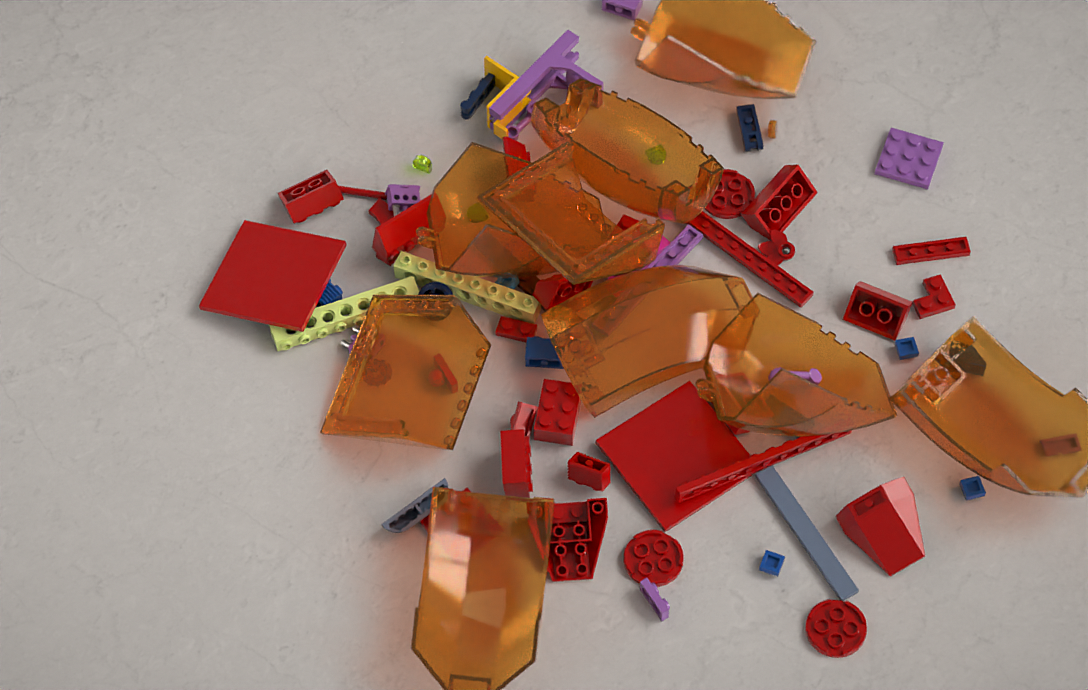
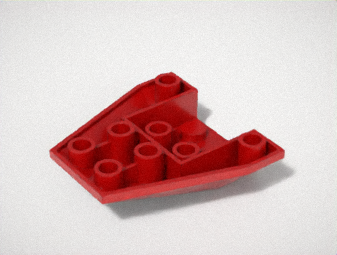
M904 476L872 489L848 503L835 516L843 532L889 576L926 557L914 493Z
M607 498L547 504V502L527 503L528 524L552 582L593 579L608 521Z

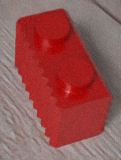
M576 452L568 460L567 473L569 480L602 492L611 483L610 463Z

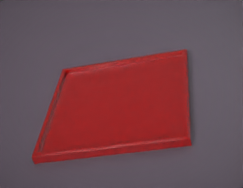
M244 220L202 298L199 308L208 312L304 332L347 246L346 241Z
M690 380L595 440L596 445L664 532H667L757 473L754 472L683 502H677L675 499L676 487L681 483L691 482L700 475L706 476L718 468H726L735 461H743L751 456Z

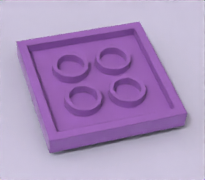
M891 127L877 164L875 175L928 190L944 142Z

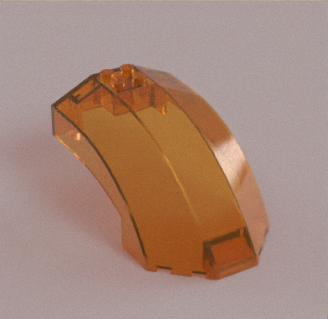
M667 265L637 270L606 280L541 314V317L565 372L585 408L595 418L629 398L672 378L701 368L710 377L743 358L746 343L750 339L753 323L760 309L742 277L696 266Z
M974 316L964 322L889 398L942 451L970 471L994 484L1014 492L1033 496L1082 498L1088 493V399L1077 388H1073L1066 394H1063L1046 383L1015 358Z
M433 487L419 604L418 607H415L411 650L437 680L443 690H502L536 662L555 507L554 499L494 495Z

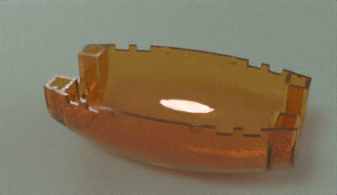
M580 78L569 84L565 103L558 105L547 97L534 103L531 117L532 127L545 146L576 178L595 192L618 205L659 220L685 224L692 221L704 210L719 186L724 167L712 154L707 156L703 152L704 147L701 144L695 145L692 142L693 137L662 115L629 97L627 100L617 97L618 92L612 90L610 94L601 90V85Z

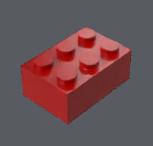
M544 379L534 425V440L573 446L582 400V384Z
M524 429L500 431L502 482L506 501L530 500V492H533V481L531 480L533 472L530 460L532 452L529 436H525Z

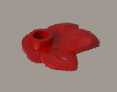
M771 230V240L758 245L760 252L776 265H780L783 260L792 259L795 255L794 245L788 242L786 234L779 230ZM788 249L789 253L784 254L782 251Z

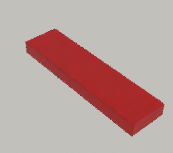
M967 236L897 245L892 248L896 265L970 256L971 253Z

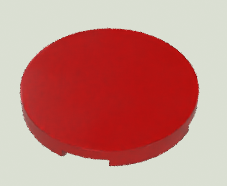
M723 169L711 173L701 183L699 199L701 205L709 214L721 219H734L742 216L741 213L755 199V189L751 180L739 174L738 171Z
M646 530L633 536V539L627 544L624 550L623 561L626 572L634 581L640 584V581L648 578L650 583L661 587L671 583L678 577L683 567L684 554L680 543L670 535L660 530Z
M828 599L818 603L811 609L807 616L805 631L808 641L815 650L829 657L841 658L852 655L861 648L866 638L867 625L865 616L857 606L849 601Z

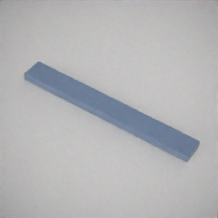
M773 465L757 473L756 479L837 597L844 601L857 594L859 589Z

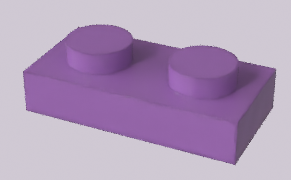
M648 578L640 581V591L660 620L663 621L669 618L670 606L665 598L662 599L658 594L657 586L654 583H650Z

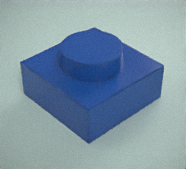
M914 337L895 340V347L900 360L919 356Z
M980 476L960 480L959 484L966 501L985 496L986 492Z
M766 550L759 570L778 577L785 556Z

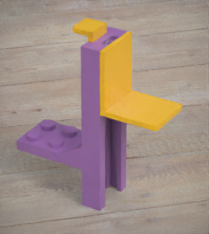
M567 30L520 77L488 56L484 58L485 77L488 73L495 75V86L502 90L486 106L487 126L494 131L496 136L502 140L505 136L509 137L506 127L513 125L527 111L528 105L536 102L549 88L571 90L575 95L584 98L590 105H594L597 108L603 105V82L574 64L579 59V52L576 51L574 53L571 50L579 43V36Z

